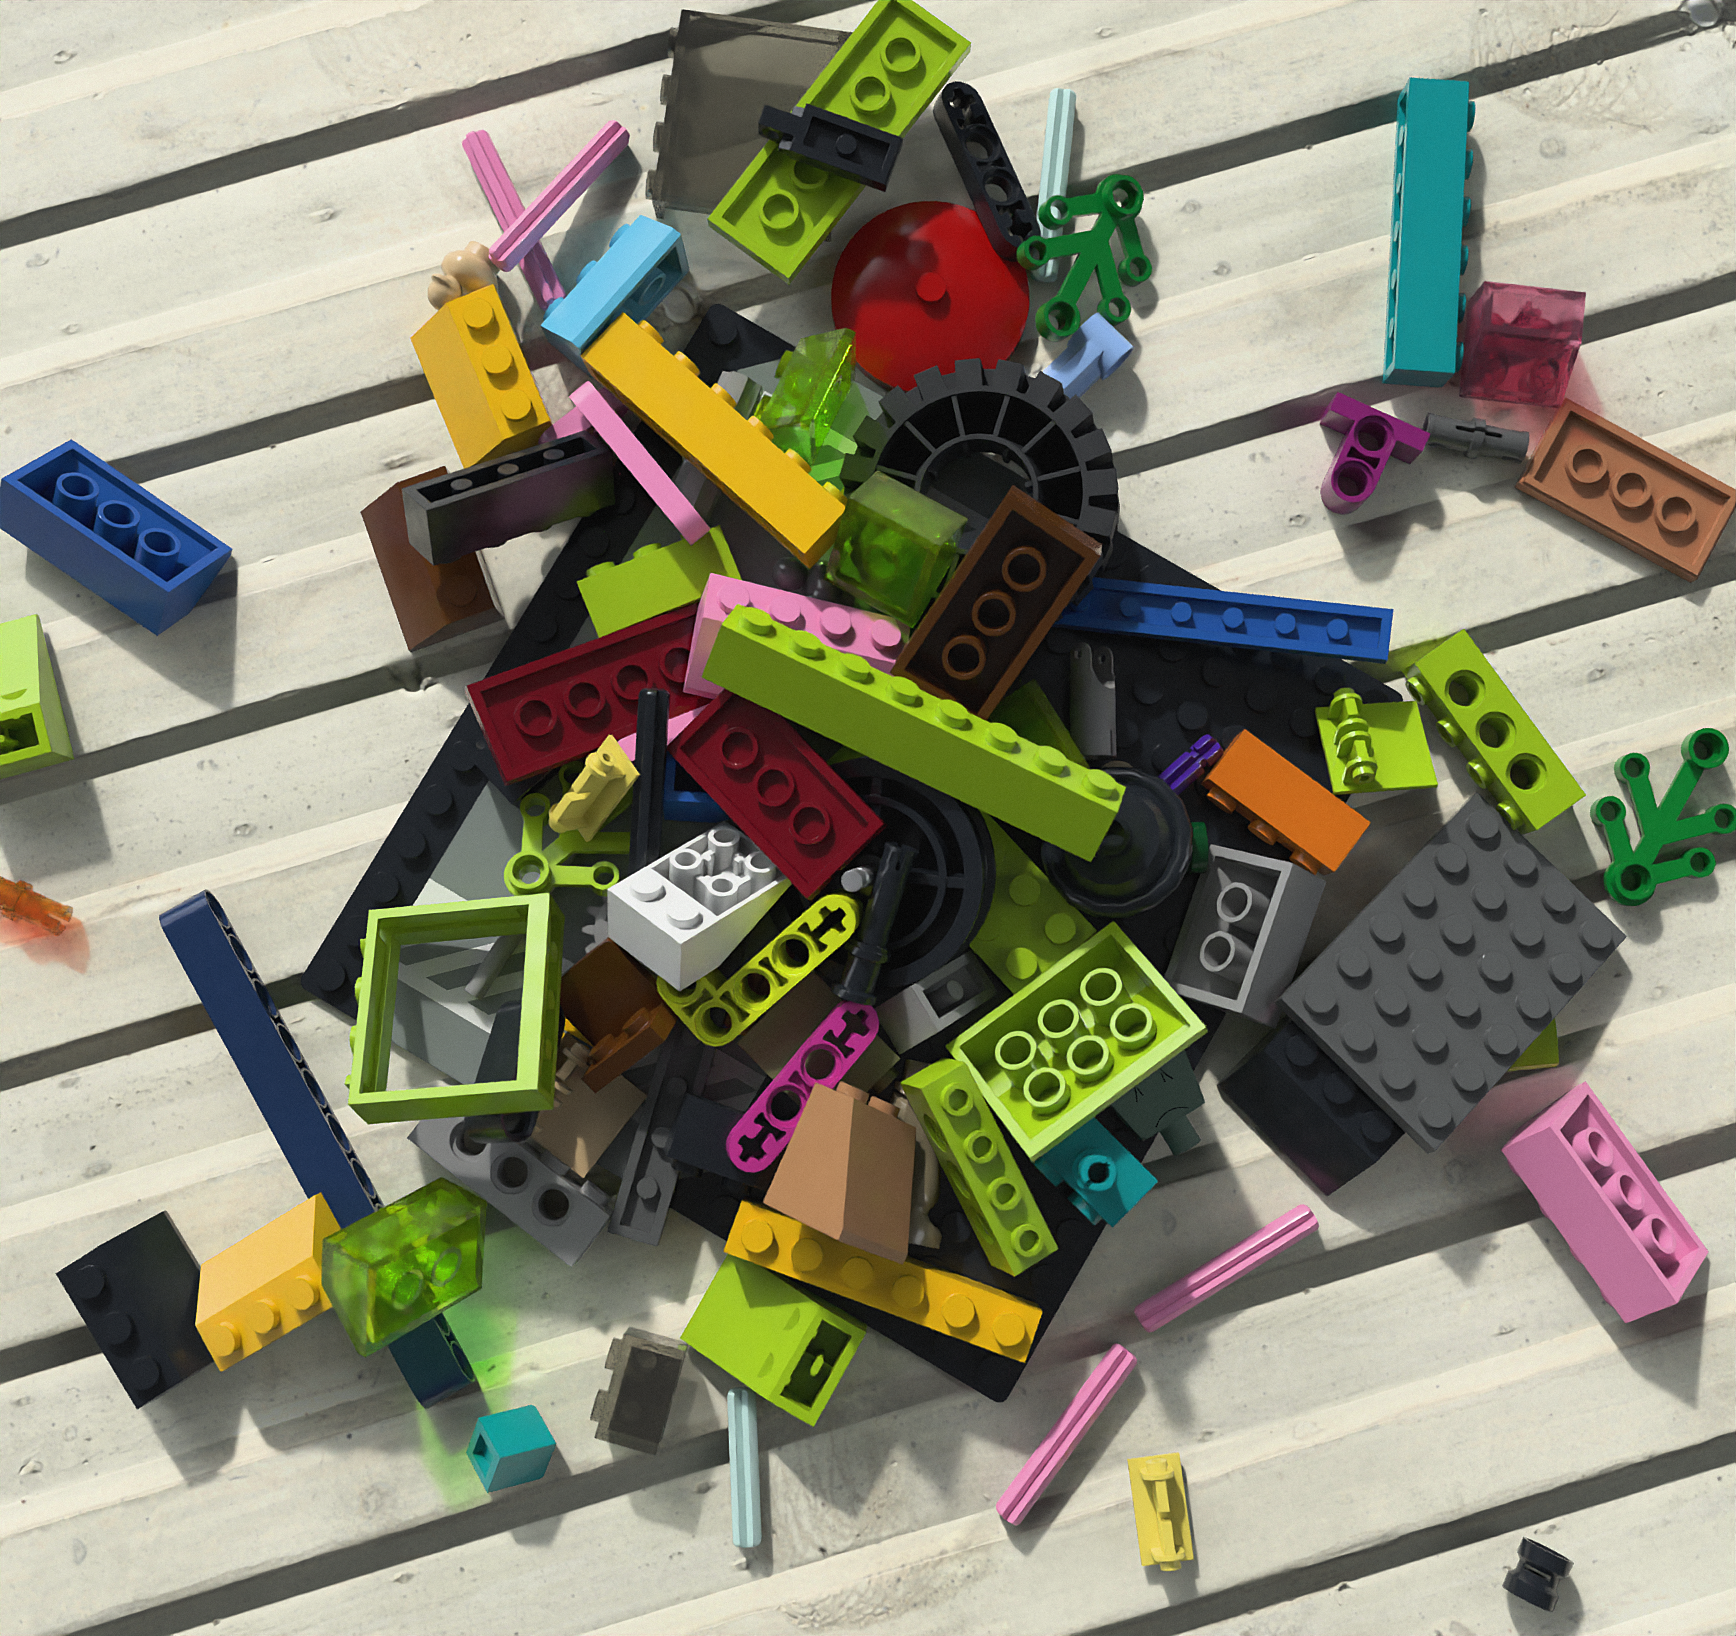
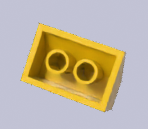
M494 284L447 302L410 339L463 468L539 445V438L553 425V421L506 308Z
M322 1193L314 1195L201 1264L195 1326L220 1372L260 1351L372 1285Z

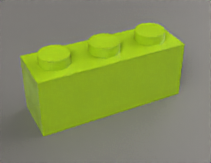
M720 525L710 528L711 530L692 546L681 534L680 541L662 547L661 543H653L638 549L633 553L634 559L615 566L614 562H605L587 570L585 573L587 578L577 581L598 637L606 636L700 602L710 573L742 580Z

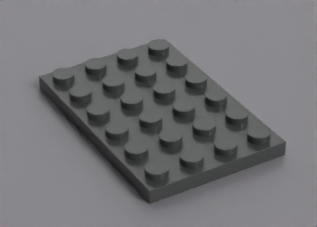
M1476 792L1466 800L1274 1003L1428 1154L1440 1147L1627 936L1517 830H1513L1511 824Z

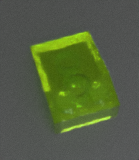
M843 328L800 338L794 352L786 350L777 366L775 378L780 381L772 397L765 394L754 413V417L759 419L774 435L772 443L784 453L789 448L794 450L811 467L855 381L856 332Z

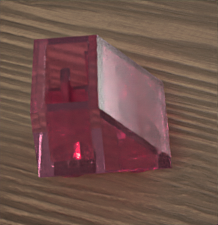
M1484 281L1468 300L1459 397L1559 408L1562 405L1582 342L1586 292Z

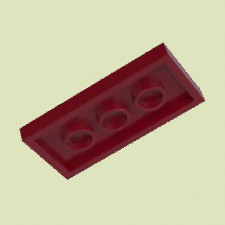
M724 689L667 745V751L809 900H812L887 827L884 821L783 716L727 689Z

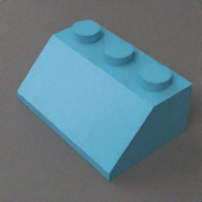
M640 215L631 226L624 224L613 235L609 243L610 249L598 262L595 260L589 262L582 269L576 280L577 286L565 299L563 297L557 298L547 308L543 316L544 322L541 324L547 341L591 379L593 377L590 375L580 355L622 312L629 316L636 324L642 319L646 320L690 271L682 235L674 228L643 215Z

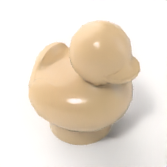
M470 241L464 250L449 252L441 264L444 276L441 274H433L431 276L432 282L428 287V300L432 307L439 310L447 302L491 284H494L498 292L496 275L500 269L490 261L489 248L479 242Z

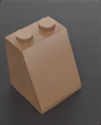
M840 1081L836 1091L815 1083L763 1203L838 1241L903 1265L908 1254L916 1127L897 1119L901 1109L872 1096L869 1104L866 1105L870 1094Z

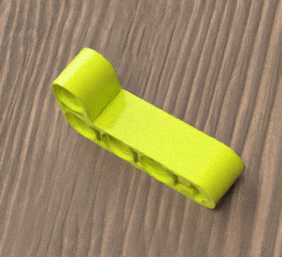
M842 888L832 889L819 898L728 980L716 968L698 979L695 989L684 988L679 991L658 975L656 981L658 992L662 999L700 1041L713 1047L724 1046L737 1037L849 939L861 923L864 914L863 905L858 896L853 892ZM839 907L843 909L846 913L843 920L836 922L822 935L816 927L824 921L831 911H835ZM788 939H798L806 944L809 949V959L807 961H795L788 955L785 946ZM758 973L763 975L770 984V994L759 995L752 991L748 985V974ZM711 1007H720L729 1013L732 1021L731 1028H721L713 1023L710 1017Z

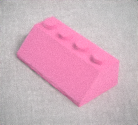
M710 573L698 604L683 692L714 699L725 689L701 678L720 626L737 604L761 609L768 613L774 621L795 631L803 630L812 633L820 639L821 643L844 654L858 655L864 658L871 667L893 677L895 676L889 672L896 658L909 641L911 622Z
M1585 1081L1521 1125L1501 1151L1506 1156L1511 1170L1524 1181L1538 1201L1541 1212L1554 1223L1567 1241L1574 1258L1584 1265L1597 1283L1604 1300L1615 1308L1625 1323L1677 1304L1709 1251Z

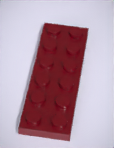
M699 602L467 685L465 693L505 787L597 752L608 735H613L616 741H619L636 733L638 696L641 689L661 688L669 691V719L709 704L713 699L683 692Z

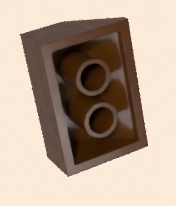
M446 466L395 483L360 512L409 652L417 651L505 619L481 550L461 556L459 560L453 563L433 566L409 543L402 488L449 474L450 471Z

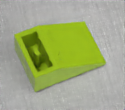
M38 614L0 624V780L74 759Z
M727 1254L680 1339L769 1402L814 1427L866 1335L867 1324L782 1274Z

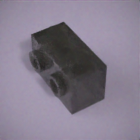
M630 1326L623 1334L622 1339L614 1337L605 1362V1369L613 1371L608 1391L598 1390L590 1416L591 1421L598 1422L594 1438L656 1456L661 1446L689 1344Z

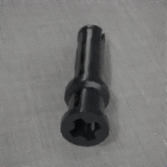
M885 842V849L857 934H852L846 941L844 948L848 951V955L840 979L833 981L831 991L848 1001L863 1005L876 1004L878 995L874 990L883 963H889L892 955L890 952L891 947L887 945L914 859L918 854L916 849L904 844L900 848L897 847V842Z

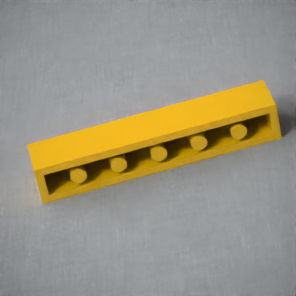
M622 312L580 355L590 375L804 565L811 569L852 525L848 508L846 507L849 504L848 499L832 483L827 481L821 486L809 475L812 471L811 467L797 452L789 448L784 453L772 443L774 435L759 419L751 416L746 420L734 409L737 406L736 401L725 389L716 383L710 388L697 377L700 374L699 369L686 355L678 351L673 356L661 345L664 342L662 336L647 321L642 319L636 324L629 316Z
M747 1196L741 1201L723 1251L1023 1363L1026 1361L1042 1315V1310L1037 1303L910 1256L906 1257L902 1265L838 1241L763 1202Z

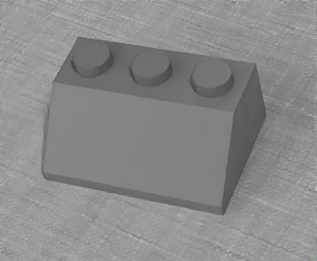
M1211 844L1208 850L1207 872L1201 873L1164 979L1183 998L1276 1029L1282 1010L1274 1002L1292 983L1326 881L1294 863Z

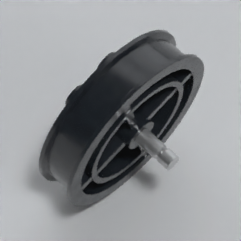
M868 756L837 762L830 766L884 821L887 827L812 900L807 899L791 884L768 911L780 934L825 893L832 889L842 888L858 896L863 905L864 912L885 849V842L893 841L898 843L897 847L901 848L902 844L916 849L918 854L914 859L887 945L891 947L890 952L892 955L889 963H883L875 989H888L908 985L930 975L957 958L972 943L985 923L991 908L996 885V859L991 835L979 809ZM839 907L837 910L831 911L816 928L823 935L836 922L842 921L846 913ZM859 926L853 934H857ZM788 939L786 941L788 947L802 961L809 959V949L805 943L798 939ZM846 941L814 970L833 981L839 980L848 955V951L844 948Z

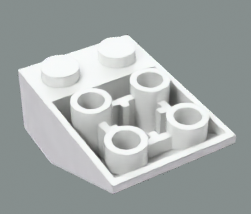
M723 821L608 889V937L677 990L681 991L719 967L788 889L792 882L748 836L726 821Z

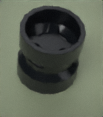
M1523 1537L1517 1550L1520 1558L1515 1569L1508 1571L1502 1586L1519 1598L1541 1609L1553 1612L1559 1599L1556 1591L1560 1580L1568 1578L1574 1562L1532 1539ZM1527 1565H1529V1566L1535 1568L1536 1570H1538V1571H1540V1572H1542V1573H1544V1574H1546V1575H1548V1576H1551V1579H1549L1548 1577H1546V1576L1540 1574L1539 1572H1537V1571H1535V1570H1533V1569L1528 1568Z

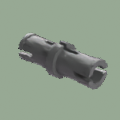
M1428 413L1422 430L1431 433L1425 446L1430 445L1461 451L1464 457L1472 459L1482 455L1521 464L1526 456L1529 445V432L1486 425L1484 419L1475 417L1470 422Z

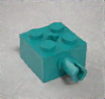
M1095 1117L1036 1161L1032 1162L1030 1160L1056 1187L1064 1180L1074 1190L1067 1199L1094 1225L1103 1219L1113 1228L1158 1182Z

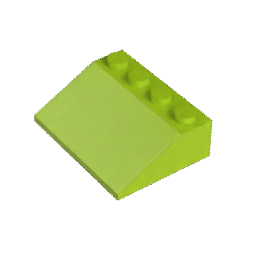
M1113 921L948 1043L946 1048L955 1060L966 1062L986 1103L1031 1161L1034 1162L1207 1033L1208 1030Z

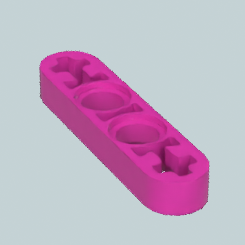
M844 1000L833 1007L734 1126L727 1137L726 1151L729 1159L737 1168L745 1172L755 1173L768 1167L791 1140L815 1083L833 1089L869 1046L879 1028L877 1012L871 1005ZM862 1010L865 1015L862 1017L861 1023L866 1029L861 1035L851 1032L842 1041L841 1044L850 1047V1051L844 1057L839 1048L823 1040V1036L829 1030L833 1037L838 1038L846 1027V1023L841 1019L846 1011L856 1014ZM817 1049L829 1051L834 1060V1068L831 1074L823 1079L811 1078L805 1068L806 1058L812 1051ZM789 1090L795 1092L799 1097L800 1109L792 1119L786 1121L779 1120L772 1114L771 1101L778 1092ZM759 1113H762L767 1122L775 1128L782 1130V1133L775 1140L774 1136L768 1131L759 1143L761 1149L764 1150L762 1156L757 1159L749 1155L745 1160H742L739 1156L743 1148L738 1141L743 1135L752 1139L760 1132L763 1126L754 1122V1119Z

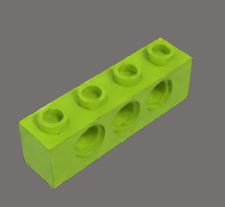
M1462 629L1402 671L1408 679L1405 685L1411 697L1419 705H1427L1438 720L1435 723V727L1441 738L1449 746H1457L1468 761L1465 767L1469 776L1480 788L1485 789L1487 787L1498 802L1496 811L1511 824L1513 830L1517 829L1521 835L1537 831L1586 796L1585 792L1465 629ZM1451 682L1459 683L1466 689L1468 693L1466 706L1457 705L1450 698L1449 686ZM1482 723L1489 724L1496 730L1498 743L1495 748L1489 747L1482 742L1479 735ZM1513 764L1523 767L1527 772L1528 784L1524 790L1516 787L1511 781L1510 770Z
M943 1057L900 1082L990 1264L1016 1276L1058 1250L1059 1248L966 1062Z

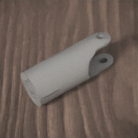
M1078 642L1072 647L1070 652L1071 759L1079 761L1117 758L1113 654L1108 647L1101 646L1092 655L1091 648L1087 643ZM1081 650L1082 656L1078 659L1077 654ZM1103 655H1105L1106 658L1104 663L1101 662V657Z

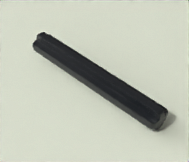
M661 688L641 689L638 696L634 767L640 775L633 783L628 877L660 859L670 693Z

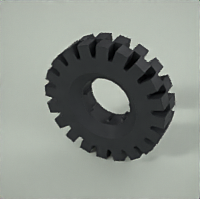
M976 358L956 360L954 373L941 376L938 366H934L915 374L914 378L917 387L905 393L897 385L878 401L883 412L876 420L866 415L853 435L858 447L854 455L845 453L839 478L844 485V495L849 501L846 507L848 508L852 523L845 532L846 536L842 538L852 562L871 592H874L882 605L898 619L910 621L915 629H917L969 551L955 547L956 545L951 538L944 542L929 528L926 520L933 518L930 508L925 507L929 487L933 480L938 482L940 479L938 473L951 461L964 455L966 458H970L971 453L987 452L1001 455L1003 462L1007 464L1012 460L1019 465L1030 479V481L1025 483L1027 494H1033V499L1102 544L1101 556L1066 605L1068 606L1072 602L1078 606L1094 588L1092 579L1097 571L1104 572L1113 551L1112 539L1114 532H1118L1120 512L1117 472L1113 464L1112 450L1103 429H1097L1094 424L1093 413L1076 394L1072 398L1066 396L1062 383L1042 371H1039L1037 376L1033 378L1026 375L1023 364L998 359L996 369H983L981 359ZM1062 612L1054 623L1063 618Z

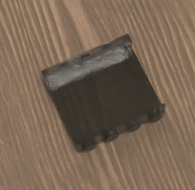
M681 9L679 28L671 27L668 38V58L674 59L671 75L664 74L661 83L660 103L666 106L664 122H656L653 134V152L659 153L657 169H649L646 178L645 197L647 200H652L656 218L664 219L665 209L711 215L769 140L758 135V122L765 104L790 113L793 106L797 105L853 32ZM833 229L824 242L832 241Z

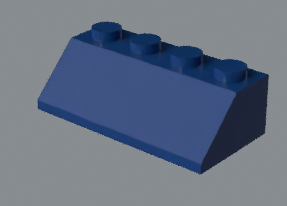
M72 439L1 479L0 529L156 636L192 611L232 553V548Z

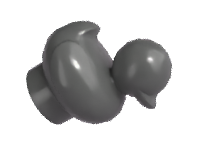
M786 556L774 564L772 578L780 589L795 591L802 587L803 596L853 608L857 589L856 580L842 576L840 569L834 563L827 560H819L809 569L797 557Z

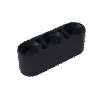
M522 1000L507 1001L498 1009L474 1084L517 1080ZM561 1005L559 1008L557 1052L565 1028V1015ZM540 1110L466 1116L464 1118L465 1128L469 1137L481 1144L522 1142L532 1135Z

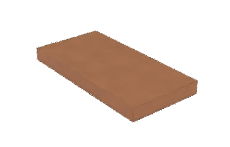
M1568 398L1560 402L1514 486L1690 583L1696 581L1700 576L1736 508V489Z

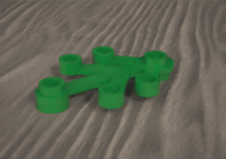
M1121 174L1110 175L1099 183L1096 193L1072 198L1054 195L1040 206L1038 211L1039 220L1049 230L1060 229L1071 218L1098 215L1092 229L1089 231L1047 239L1035 235L1021 243L1017 249V259L1020 265L1030 271L1039 269L1049 260L1077 255L1056 297L1044 303L1037 310L1035 317L1036 329L1045 339L1059 342L1077 331L1081 316L1076 303L1094 269L1103 298L1097 305V312L1113 327L1129 318L1131 304L1128 298L1123 295L1120 280L1127 286L1135 287L1147 280L1152 273V265L1148 257L1144 255L1135 218L1142 209L1144 193L1141 185L1133 177ZM1113 195L1118 197L1121 207L1115 202ZM1051 206L1059 210L1061 214L1060 220L1052 215ZM1115 228L1125 257L1119 263L1118 269H1116L1109 243ZM1029 246L1037 249L1040 256L1039 260L1034 259L1030 255ZM1130 263H1134L1138 267L1139 277L1132 273ZM1109 303L1115 304L1118 308V317L1111 313ZM1049 315L1056 318L1058 330L1051 324Z
M1703 728L1688 734L1681 744V755L1684 761L1658 808L1648 778L1650 773L1648 759L1640 753H1629L1621 756L1615 762L1614 774L1621 783L1627 784L1642 837L1633 851L1623 824L1626 816V807L1619 798L1607 796L1596 800L1592 804L1590 817L1594 824L1603 828L1612 858L1611 864L1605 870L1603 882L1608 896L1614 902L1623 906L1641 905L1653 896L1657 884L1683 877L1691 879L1709 876L1714 871L1716 866L1715 857L1710 850L1703 847L1688 849L1676 860L1653 864L1663 845L1708 833L1724 835L1736 830V808L1725 803L1709 807L1704 814L1676 821L1703 771L1720 766L1729 754L1728 741L1720 731L1713 728ZM1696 742L1704 744L1707 749V756L1704 760L1699 759L1694 753ZM1628 760L1636 762L1639 767V773L1635 778L1629 776L1625 770ZM1604 803L1610 804L1615 810V816L1612 821H1607L1601 814V808ZM1718 810L1724 812L1728 818V823L1724 829L1715 823L1714 817ZM1694 854L1701 856L1704 861V867L1700 872L1695 871L1691 867L1690 860ZM1625 872L1631 873L1635 878V886L1631 891L1625 889L1621 882L1622 875Z

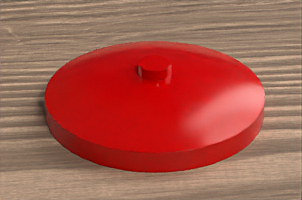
M919 201L899 205L886 210L867 222L852 237L843 250L836 265L831 288L833 324L839 342L848 358L864 376L888 391L893 390L899 385L905 393L917 387L914 378L915 374L934 366H938L942 376L955 372L956 360L980 358L983 369H996L998 359L1009 361L1022 339L1030 304L1029 284L1025 268L1019 262L1005 260L995 252L977 212L961 205L941 201Z

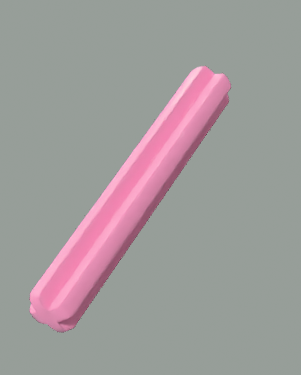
M615 120L609 121L490 247V261L503 272L511 271L624 150L630 138L627 129Z
M485 130L469 132L462 141V146L505 232L525 211V208L489 133ZM539 240L518 263L540 308L546 311L557 298L563 297L565 299L567 295Z
M1298 1205L1137 1305L1134 1309L1137 1319L1147 1332H1154L1318 1230L1319 1223L1317 1218L1307 1205Z
M1120 1344L1112 1345L997 1502V1512L1006 1521L1013 1525H1019L1136 1366L1137 1359L1134 1354Z

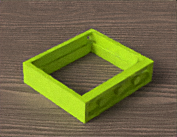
M550 893L369 910L366 939H360L361 953L364 958L362 977H359L355 984V997L358 1004L357 1024L352 1026L350 1031V1048L353 1053L351 1074L347 1075L344 1083L349 1089L348 1105L367 1124L554 1109L565 916ZM527 934L517 1080L386 1091L401 945Z

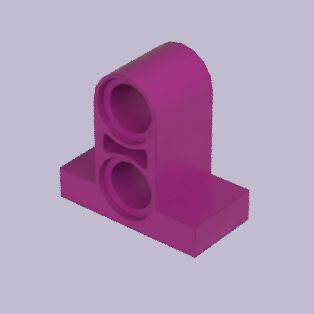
M1337 392L1326 407L1319 423L1344 435L1320 490L1321 499L1326 508L1333 513L1342 515L1357 510L1375 490L1389 456L1411 464L1423 452L1431 433ZM1358 433L1372 435L1378 442V451H1369L1363 448L1358 441ZM1347 477L1352 479L1358 486V496H1348L1341 492L1337 483L1338 478Z

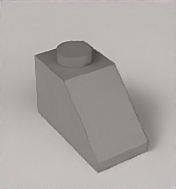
M970 950L879 1005L874 1010L877 1012L880 1024L900 1055L997 995L998 992L973 951Z

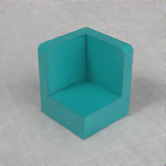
M528 1405L479 1417L466 1454L486 1492L491 1493L541 1479L545 1475L556 1442L534 1405Z

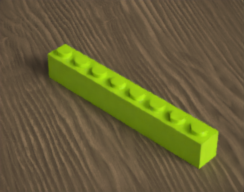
M740 604L735 606L720 626L701 676L703 679L1089 862L1094 858L1111 826L1126 788L1101 770H1089L1066 759L1064 754L1055 748L1038 746L1017 736L1014 730L1004 724L990 723L969 713L964 706L955 701L941 700L920 690L911 680L899 676H890L871 667L864 658L858 655L844 654L821 643L820 639L812 633L803 630L795 631L774 621L768 613L758 608L745 607Z

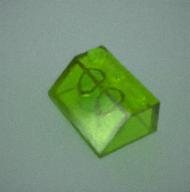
M440 1177L322 1239L321 1285L358 1354L365 1358L482 1289L486 1200Z

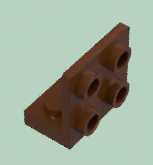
M609 937L561 975L560 1005L564 1011L565 1018L594 1046L588 1054L593 1061L581 1080L595 1094L662 1044L679 1018L659 994L657 980L633 955Z

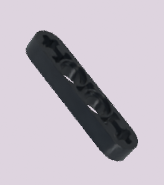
M953 81L943 88L934 103L933 114L993 249L1003 259L1019 262L1017 259L1019 245L1031 236H1041L1039 223L981 96L971 85ZM966 143H979L986 150L988 158L980 159L973 156L968 151ZM994 184L999 186L1005 192L1007 201L994 200L987 193L985 185ZM1029 246V253L1032 252L1034 247Z

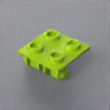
M1342 688L1334 693V699L1331 701L1330 707L1315 708L1334 795L1437 788L1438 783L1417 701L1363 704L1361 696L1355 694L1352 688Z

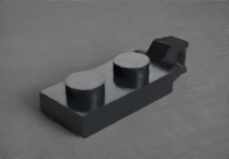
M807 103L805 108L793 106L791 113L765 104L758 122V135L778 143V151L789 156L790 159L882 192L887 190L903 146V139L897 135Z

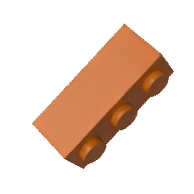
M1246 729L1234 738L1223 753V756L1219 758L1201 782V785L1209 790L1206 797L1210 802L1228 814H1232L1236 810L1251 821L1248 829L1254 835L1270 845H1273L1276 841L1292 852L1289 859L1295 865L1313 875H1316L1317 872L1323 876L1334 873L1371 823Z

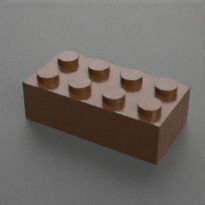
M1013 485L896 658L889 673L911 680L920 690L941 700L955 701L964 706L969 713L987 720L1101 556L1102 544Z

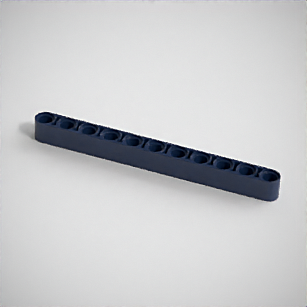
M205 889L159 915V921L170 945L308 1199L318 1193H322L372 1285L358 1293L414 1396L424 1408L428 1409L475 1381V1377L468 1358L216 897L209 890Z

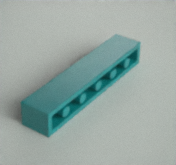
M1410 77L1397 99L1383 384L1442 388L1455 372L1460 371L1462 366L1464 346L1463 342L1457 341V325L1462 323L1465 315L1466 295L1465 293H1459L1460 275L1463 276L1467 268L1469 254L1468 246L1462 245V227L1465 228L1467 226L1471 211V199L1464 196V183L1470 177L1473 165V150L1467 149L1466 143L1467 132L1472 130L1476 111L1475 102L1469 101V81Z

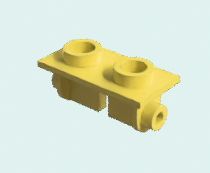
M608 735L597 752L591 753L585 761L586 767L559 803L552 805L550 808L548 823L554 831L564 833L578 829L586 842L591 841L639 777V772L613 735Z
M1176 1452L1127 1459L1141 1565L1160 1564V1570L1162 1571L1181 1569V1561L1194 1560L1180 1454Z

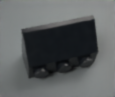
M1287 1015L1278 1022L1276 1029L1272 1028L1217 1084L1224 1094L1325 1196H1329L1374 1165L1406 1133Z
M167 1210L106 1241L55 1273L136 1409L157 1400L215 1362L195 1326L201 1266Z

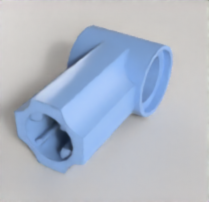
M1097 312L1080 326L1068 341V347L1043 372L1062 383L1066 396L1072 398L1076 394L1080 398L1099 378L1105 380L1116 371L1131 354L1134 347Z

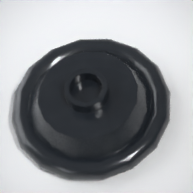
M1103 767L1098 770L1109 774L1117 783L1126 788L1118 812L1092 861L1089 862L1041 839L1040 856L1049 883L1069 905L1094 917L1129 918L1156 908L1179 887L1192 860L1193 826L1184 801L1163 779L1136 767Z

